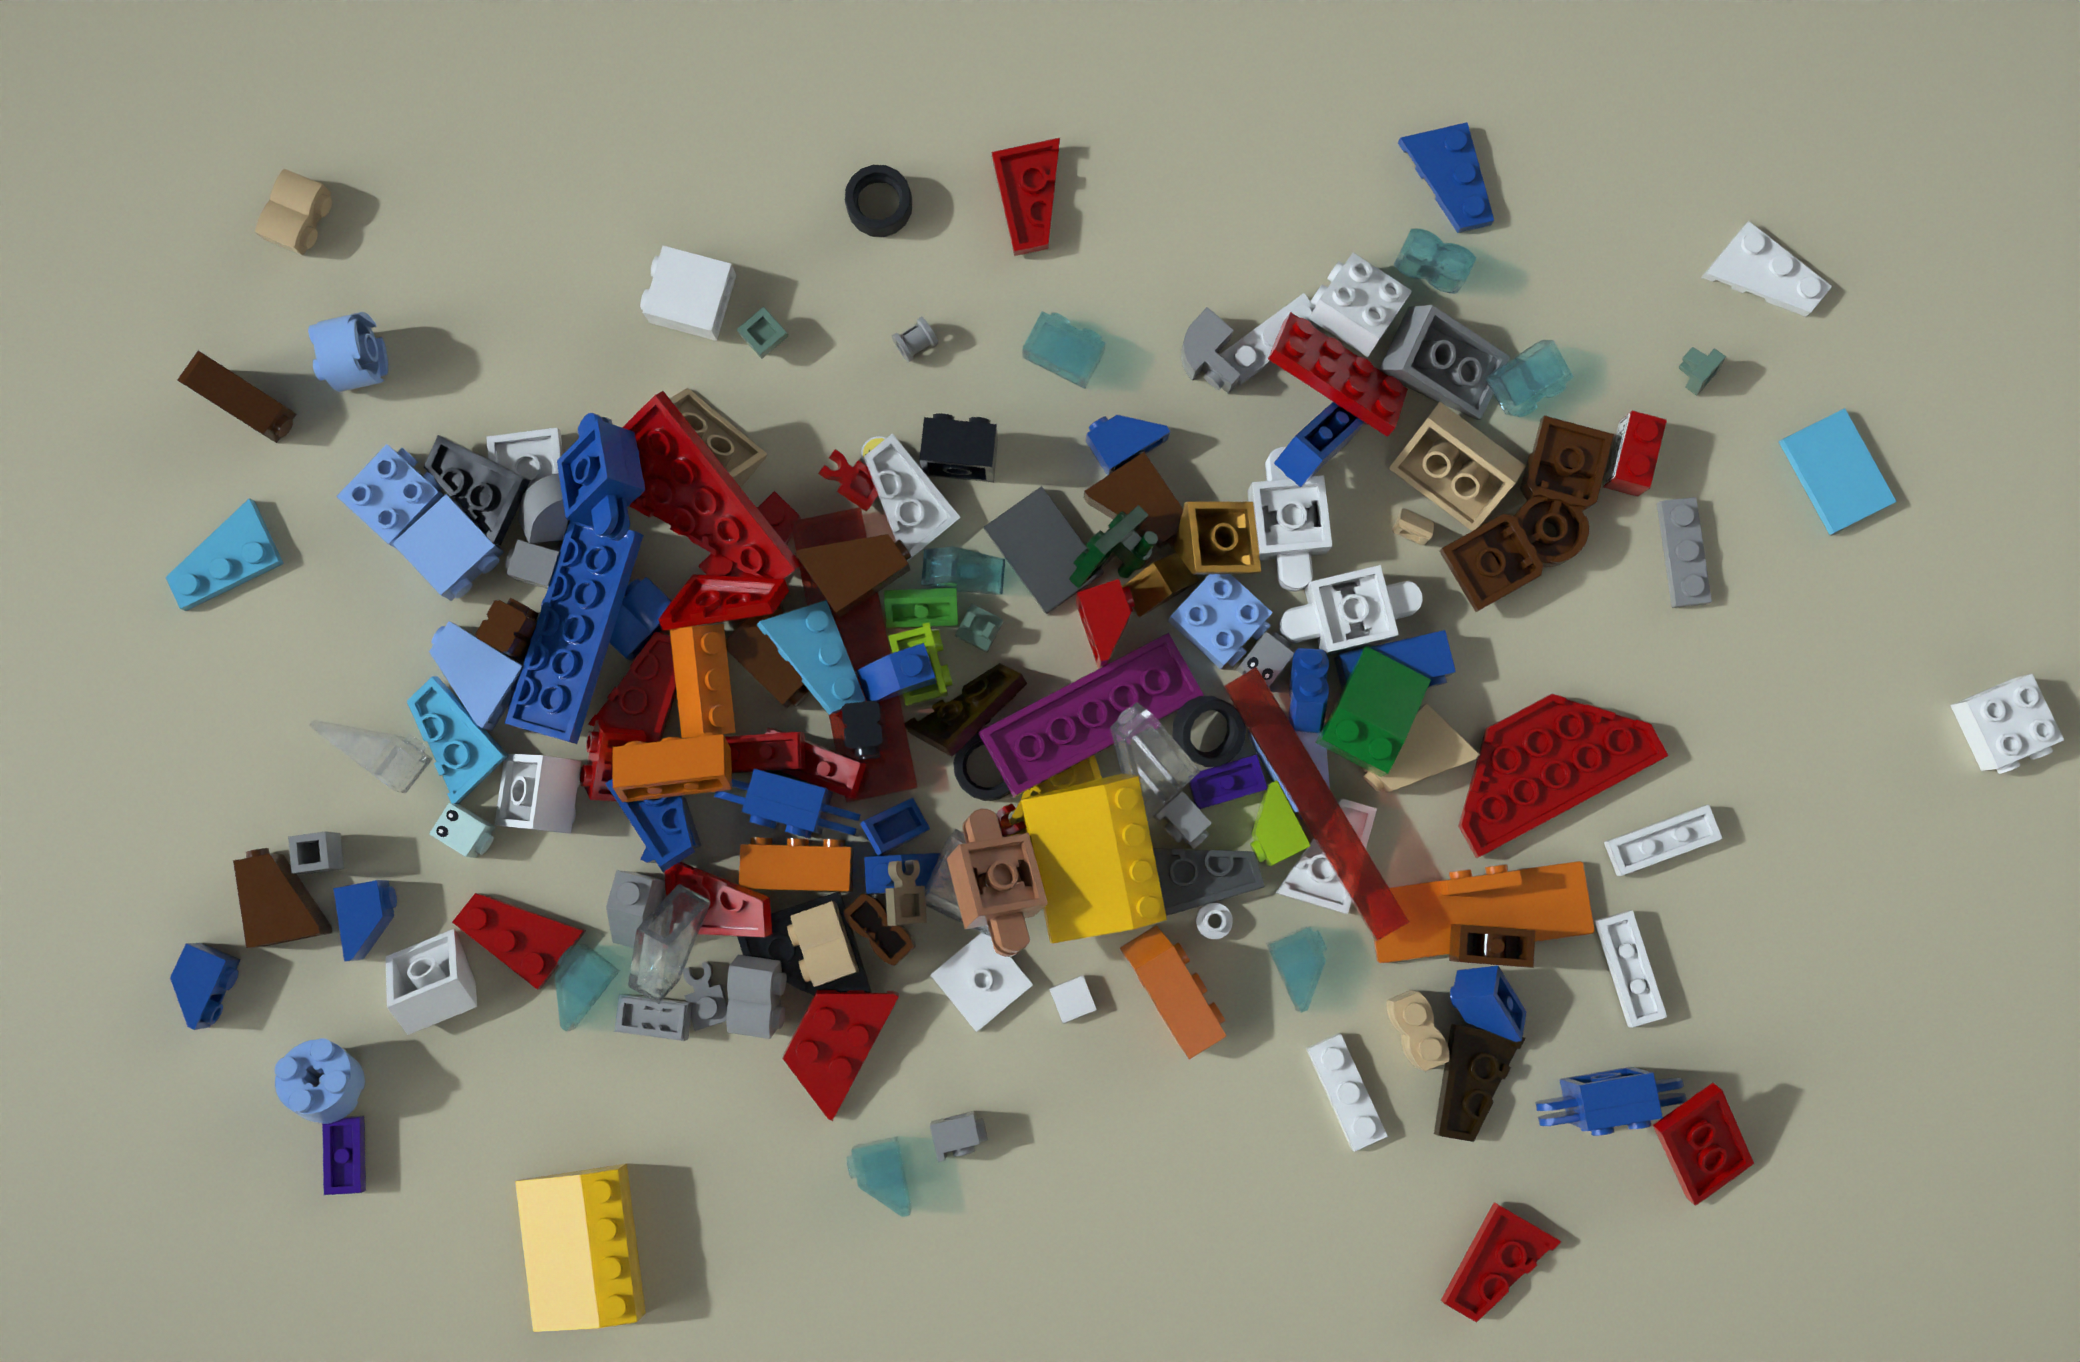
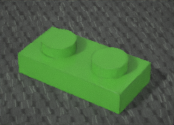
M957 588L884 590L886 628L923 627L922 624L928 622L930 626L958 625Z

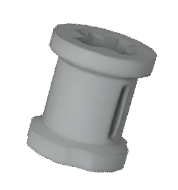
M923 317L917 319V324L902 334L895 333L892 335L896 347L908 363L913 360V355L929 345L934 347L938 344L936 335Z

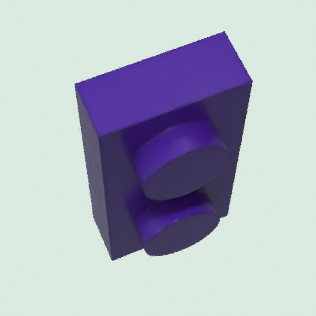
M1257 754L1186 776L1194 803L1199 810L1267 790Z
M350 1116L333 1123H322L324 1195L352 1194L366 1191L364 1116Z

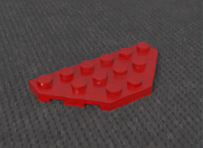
M1550 694L1486 728L1479 751L1480 755L1476 761L1458 827L1475 858H1479L1669 755L1650 723L1629 719L1608 710L1588 704H1580L1567 700L1565 697Z

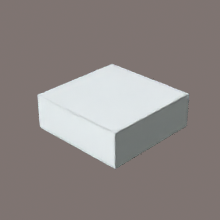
M1083 975L1049 988L1062 1023L1097 1010Z

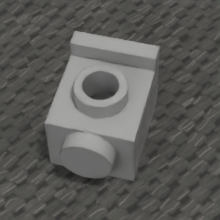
M1183 791L1153 816L1157 822L1164 818L1168 822L1164 828L1178 843L1184 840L1193 849L1210 835L1205 829L1212 823Z
M975 1111L934 1120L930 1123L938 1162L946 1160V1152L952 1151L953 1157L975 1152V1145L988 1140L983 1118L976 1120Z

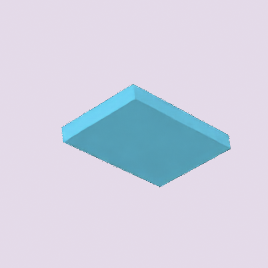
M1845 408L1779 441L1782 450L1829 535L1897 502Z

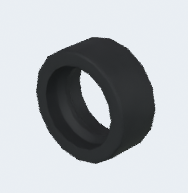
M873 164L861 168L850 178L845 188V205L850 220L859 231L869 236L886 237L897 233L907 224L912 214L913 201L907 180L898 170L887 165ZM874 183H887L893 186L899 195V206L896 212L882 220L866 217L860 211L858 205L861 191Z
M1198 696L1187 701L1178 710L1173 721L1172 736L1176 748L1187 759L1204 767H1219L1230 762L1240 752L1245 741L1246 726L1242 714L1234 705L1215 696ZM1215 710L1226 718L1227 733L1223 742L1216 749L1210 752H1202L1196 749L1191 742V728L1194 721L1202 713Z
M977 732L955 754L953 761L954 774L961 788L971 797L983 801L999 800L1011 793L1005 781L995 787L986 788L974 783L967 773L966 764L969 755L974 749L985 745L979 732Z

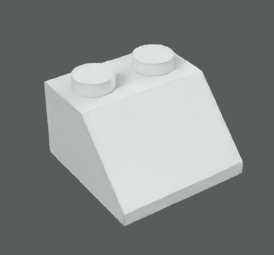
M508 754L509 756L503 762L495 825L571 834L572 824L576 818L575 801L577 788L580 785L581 761L544 755Z
M455 929L386 956L387 1008L407 1035L477 1007L476 982Z

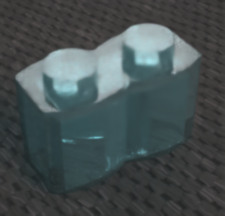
M1413 228L1403 242L1393 265L1406 276L1415 279H1426L1437 290L1455 294L1458 293L1467 280L1476 257L1463 246L1443 243L1435 234L1424 229Z
M1541 340L1524 350L1515 359L1497 368L1485 379L1504 414L1523 417L1533 412L1537 408L1536 403L1544 396L1551 398L1563 392L1567 388L1565 384L1573 378V375L1554 340Z

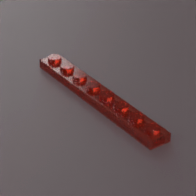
M1257 667L1225 685L1224 688L1373 938L1379 941L1409 923V920Z

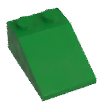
M1365 646L1315 743L1380 777L1389 774L1407 738L1431 679Z

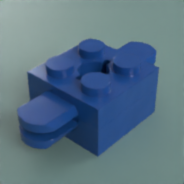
M588 413L579 424V439L557 460L565 517L567 520L594 527L596 536L619 541L624 538L630 527L627 507L645 491V482L642 475L635 432L613 425L612 419L601 417L595 413Z
M757 769L753 770L750 783L732 779V787L747 791L746 798L723 791H716L714 794L716 798L743 805L742 812L751 815L749 820L751 823L776 829L777 822L786 825L785 832L811 839L812 832L822 834L823 827L855 836L856 828L826 820L827 813L858 822L861 814L830 806L833 792L826 788Z
M1626 1067L1561 1078L1560 1085L1563 1097L1540 1100L1535 1102L1537 1111L1566 1110L1539 1116L1540 1126L1569 1123L1581 1128V1131H1591V1135L1600 1136L1614 1133L1615 1126L1628 1125V1129L1652 1126L1651 1120L1663 1118L1661 1107L1682 1104L1687 1099L1685 1093L1658 1095L1659 1092L1684 1087L1682 1078H1668L1655 1081L1653 1072L1635 1067Z

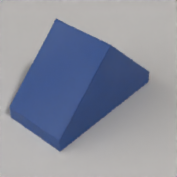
M913 798L860 823L878 856H884L930 830Z

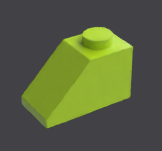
M1278 781L1267 785V790L1264 791L1251 832L1254 841L1250 843V847L1255 852L1259 863L1265 861L1267 866H1272L1311 845Z

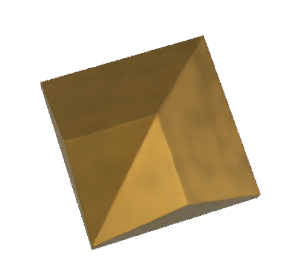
M1186 502L1184 504L1174 550L1193 575L1258 574L1261 572L1253 502Z

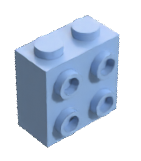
M386 444L336 497L387 544L396 548L392 543L445 494L440 491L442 487L436 482L433 475L428 472L423 475L414 467L418 461L404 448L397 452Z
M447 494L392 543L441 596L450 601L454 598H461L468 593L473 586L471 582L481 573L486 574L494 569L500 561L498 557L504 553L497 544H493L485 535L486 532L467 516L459 503Z
M1209 574L1170 616L1168 622L1221 670L1226 663L1233 667L1247 652L1242 646L1251 636L1257 641L1267 631L1271 624L1266 620L1273 612L1231 574Z

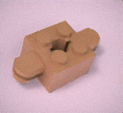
M978 809L963 822L962 829L966 843L959 844L948 856L947 862L964 928L970 929L988 925L995 952L1004 957H1012L1023 950L1030 942L1025 918L1034 917L1048 902L1029 833L1003 837L996 813L989 809Z

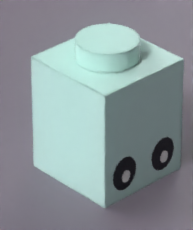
M448 803L429 834L463 856L476 858L478 854L483 855L492 844L494 836L491 834L495 826L460 804Z

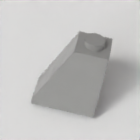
M616 870L606 905L613 943L646 952L650 951L666 895L665 880L637 872Z

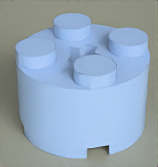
M359 312L319 321L317 324L309 326L308 333L314 345L316 359L313 360L314 373L320 381L326 380L338 392L382 383L384 380L381 379V376L388 373V356L382 337L375 338L371 328L377 327V325L367 313Z
M324 1038L306 1041L297 1045L275 1065V1088L280 1101L291 1111L312 1122L329 1124L343 1119L355 1109L361 1090H364L365 1076L359 1062L340 1046Z

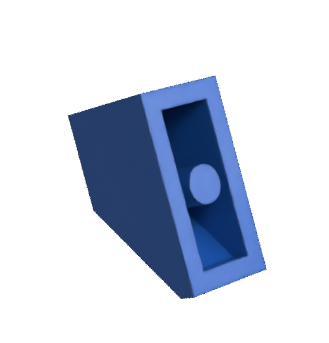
M1116 415L1109 420L1104 416L1089 426L1090 432L1086 435V443L1108 476L1143 452L1146 454L1166 442L1169 438L1170 430L1166 425Z
M924 643L889 654L857 670L866 701L881 702L937 683Z
M940 853L864 857L866 894L886 893L885 888H894V881L888 873V864L892 861H901L902 871L905 873V861L918 860L920 872L915 880L916 886H925V891L941 890Z
M375 880L333 888L344 962L363 960L394 918L393 908L397 906V896L395 889L390 886L388 880Z
M1497 965L1457 970L1454 986L1450 989V1000L1453 1007L1458 1009L1465 1022L1514 1042L1522 1041L1527 1012L1500 967Z

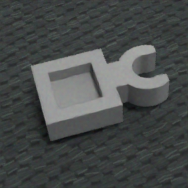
M709 961L702 963L704 976L701 979H696L693 976L691 967L684 968L683 970L685 981L693 986L695 991L694 993L684 995L686 1002L692 1003L691 1020L695 1031L725 1022L727 1018L728 1003L723 985L711 986L710 981L713 977V967Z

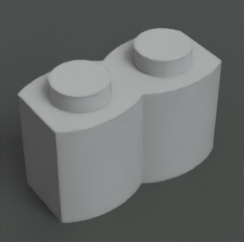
M737 955L730 964L727 981L729 1000L726 1023L728 1033L771 1039L776 1030L782 1028L785 1020V1007L780 1004V995H783L785 991L787 976L786 973H782L781 961Z

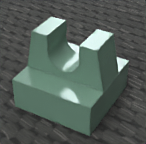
M764 306L737 329L741 337L761 359L788 337L787 332Z
M1692 347L1682 359L1683 362L1679 366V369L1689 377L1685 388L1697 396L1718 373L1726 356L1715 348L1707 356Z
M971 603L955 637L988 653L1004 620Z

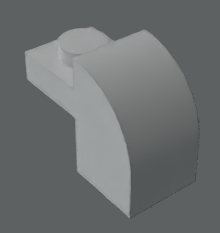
M1208 307L1204 309L1187 329L1181 349V361L1186 374L1192 381L1203 371L1205 373L1204 378L1212 387L1217 390L1222 388L1229 393L1238 384L1241 374L1218 353L1230 341L1234 330Z
M559 473L546 476L535 482L527 489L521 499L518 521L529 544L563 540L568 520L565 517Z

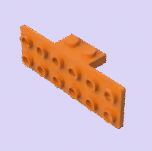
M1569 862L1508 871L1507 864L1485 867L1486 874L1472 876L1471 869L1449 872L1450 879L1369 890L1367 892V900L1377 961L1379 963H1388L1449 954L1451 924L1535 930V942L1593 934L1594 924L1583 862Z

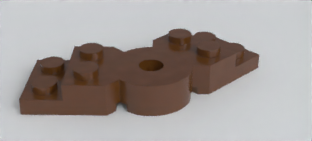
M1545 415L1540 419L1533 451L1528 456L1520 487L1527 502L1517 510L1514 516L1502 514L1439 550L1475 612L1541 576L1543 567L1561 565L1576 556L1583 549L1589 536V521L1583 511L1590 508L1598 500L1614 434ZM1543 522H1550L1555 526L1557 531L1556 537H1549L1544 533Z

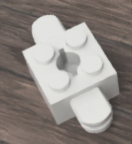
M1280 447L1273 450L1265 462L1267 481L1252 482L1247 492L1248 501L1253 502L1260 561L1276 559L1278 581L1281 587L1288 591L1296 592L1304 589L1313 578L1311 556L1327 554L1332 548V538L1324 475L1312 476L1302 487L1298 486L1274 464L1286 448Z
M1381 565L1311 581L1304 588L1308 604L1288 609L1280 618L1279 631L1291 643H1299L1317 638L1319 649L1324 650L1327 656L1389 642L1399 636L1395 619L1413 615L1421 607L1423 601L1422 592L1415 583L1409 581L1386 585Z

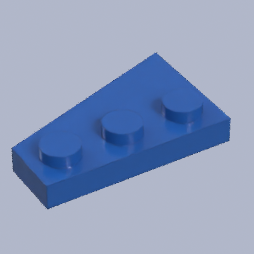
M1468 122L1399 139V146L1404 153H1408L1416 165L1415 170L1421 179L1424 178L1436 195L1435 200L1457 233L1492 225L1494 217Z
M613 779L605 783L662 872L695 852L682 796L622 802L613 789Z

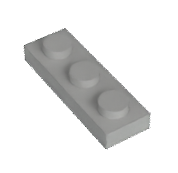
M1692 497L1658 502L1657 510L1672 608L1711 603L1697 498Z

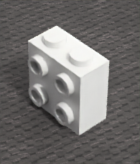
M662 246L660 256H655L652 261L651 276L653 279L650 289H645L641 298L640 307L643 310L642 313L649 323L717 341L736 279V273L732 264Z
M1353 252L1345 264L1340 261L1337 262L1327 278L1331 281V284L1328 287L1322 284L1310 302L1315 305V308L1308 319L1368 357L1410 296L1412 290Z
M2033 674L2012 678L1950 705L1981 771L1997 769L1998 774L2013 770L2021 766L2018 760L2027 756L2033 760L2053 752L2052 745L2064 741Z

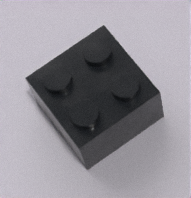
M943 413L933 414V418L924 417L919 460L921 468L927 476L994 483L998 446L997 424H990L991 420L983 417H970L969 421L954 420V416Z

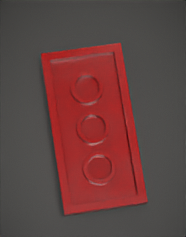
M1290 312L1282 323L1268 360L1388 437L1397 426L1408 388L1404 387L1397 378L1388 376L1375 368L1366 358L1359 357L1346 349L1337 339L1328 337L1314 328L1308 320L1299 318Z

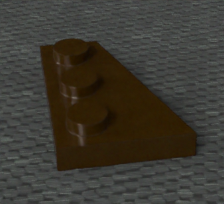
M999 663L964 685L961 695L947 703L943 699L931 706L934 712L919 721L913 717L905 722L904 725L911 735L953 757L1027 685V682L1021 673Z
M1451 1024L1448 1041L1449 1062H1446L1444 1066L1434 1129L1435 1135L1470 1142L1475 1141L1494 1103L1492 1098L1501 1080L1506 1079L1511 1069L1509 1064L1516 1050L1521 1049L1526 1039L1525 1037H1522V1041L1514 1042L1483 1029Z

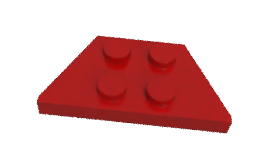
M817 990L782 1059L827 1119L833 1121L898 1000V992L864 993V990H849L843 993L836 990Z

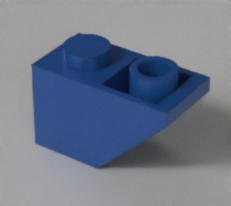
M203 943L185 944L170 980L187 1027L193 1030L210 1028L219 1019L223 1010L221 1002L226 991L233 987L238 978L239 971L237 967L241 959Z

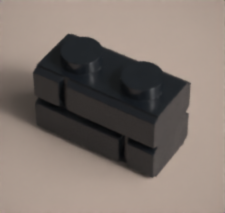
M876 701L846 703L842 706L843 724L847 727L844 729L845 746L854 752L855 757H858L859 760L881 758L880 752L888 749L887 732L884 729L886 727L885 710Z

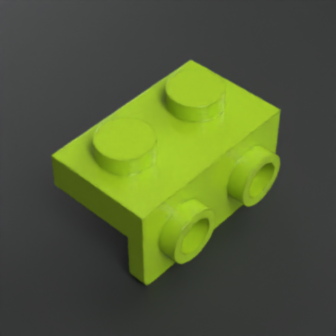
M929 622L922 624L923 627L888 635L892 653L924 643L937 680L935 684L903 694L906 706L948 696L946 687L953 685L948 664L940 665L937 652L943 651L944 648L939 629L932 631Z

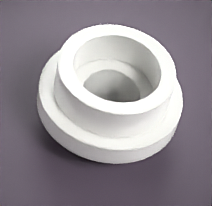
M1220 903L1206 904L1197 913L1196 926L1199 932L1206 938H1223L1232 928V914L1226 906ZM1212 914H1217L1221 918V924L1217 928H1212L1208 924V918Z

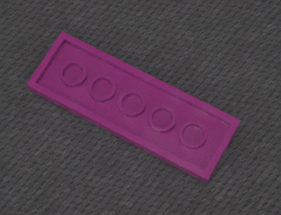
M1167 633L981 730L979 735L1013 797H1016L1176 712L1187 701L1198 696H1204L1170 634Z

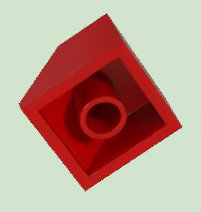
M1120 579L1077 592L1076 606L1098 669L1108 664L1128 624L1131 612H1133L1132 607H1135L1129 587H1122Z

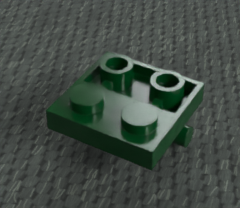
M1139 505L1128 515L1124 511L1120 512L1108 525L1110 529L1105 533L1100 530L1086 544L1087 549L1073 562L1077 568L1069 580L1080 589L1115 556L1123 562L1118 568V574L1122 578H1129L1135 570L1142 568L1152 554L1151 549L1158 541L1157 535L1152 531L1146 532L1142 538L1136 533L1149 515Z

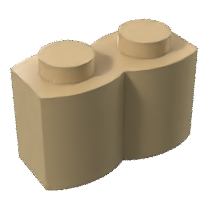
M283 169L274 183L270 200L259 216L255 233L268 242L304 255L307 249L312 248L317 240V223L331 209V192L321 183Z
M835 901L790 916L792 924L787 926V930L793 946L800 945L804 959L799 961V966L805 982L811 981L813 986L817 987L859 972L839 908Z
M1413 990L1388 999L1386 1003L1388 1017L1395 1029L1402 1034V1048L1409 1062L1417 1069L1425 1072L1449 1062L1447 1042L1440 1031L1434 1027V1015L1427 999L1420 992Z

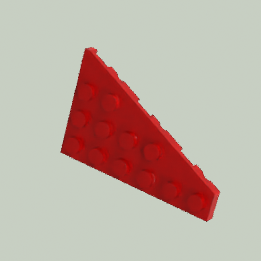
M664 391L654 395L622 427L635 432L641 470L645 482V491L629 507L649 518L651 516L659 518L671 525V531L688 537L691 542L715 556L719 553L736 562L738 569L745 573H751L757 578L785 579L802 565Z

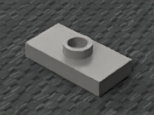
M620 994L618 997L614 1032L681 1041L688 1040L692 1003Z

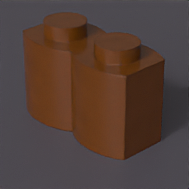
M862 893L843 911L849 926L857 934L868 938L875 954L890 965L895 966L900 963L916 947L912 935L904 926H888L886 907L877 898L869 894Z

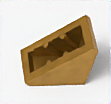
M1176 552L1153 562L1122 587H1129L1135 607L1132 608L1140 618L1200 582L1197 574L1193 575Z

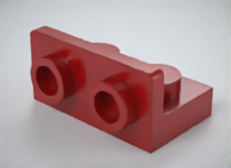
M595 720L594 730L588 732L586 739V750L589 753L587 765H582L580 771V785L584 786L590 800L617 802L605 784L613 779V747L624 746L632 741L645 743L646 734L643 730L609 728L604 720Z

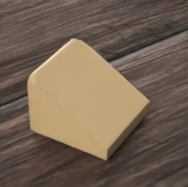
M1402 508L1392 531L1419 545H1425L1433 535L1434 522Z

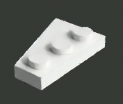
M1750 221L1741 228L1701 277L1712 282L1718 280L1731 285V289L1741 293L1747 291L1763 297L1770 304L1805 317L1813 311L1832 287Z
M893 433L864 456L896 541L900 539L912 557L961 518Z
M1341 798L1310 842L1311 846L1305 849L1276 893L1348 914L1377 808Z

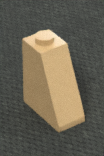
M1426 703L1419 707L1407 738L1389 774L1380 777L1362 767L1360 768L1366 773L1363 778L1373 789L1378 792L1383 789L1388 793L1473 761L1480 754Z

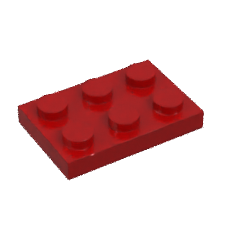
M1713 1082L1653 1124L1686 1198L1695 1206L1754 1164L1723 1090Z

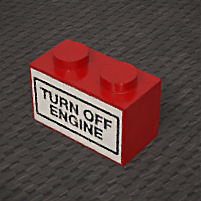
M1632 410L1619 421L1603 488L1637 497L1651 488L1667 419Z

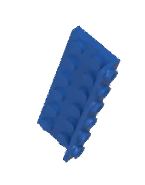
M570 520L563 536V543L546 596L541 604V612L533 636L530 639V646L519 674V680L508 706L505 724L574 744L578 743L644 535L628 529L624 538L619 541H613L607 537L596 536L594 527Z

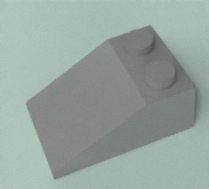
M1410 306L1407 308L1379 370L1388 376L1397 378L1403 386L1441 402L1476 420H1481L1510 356L1435 306Z

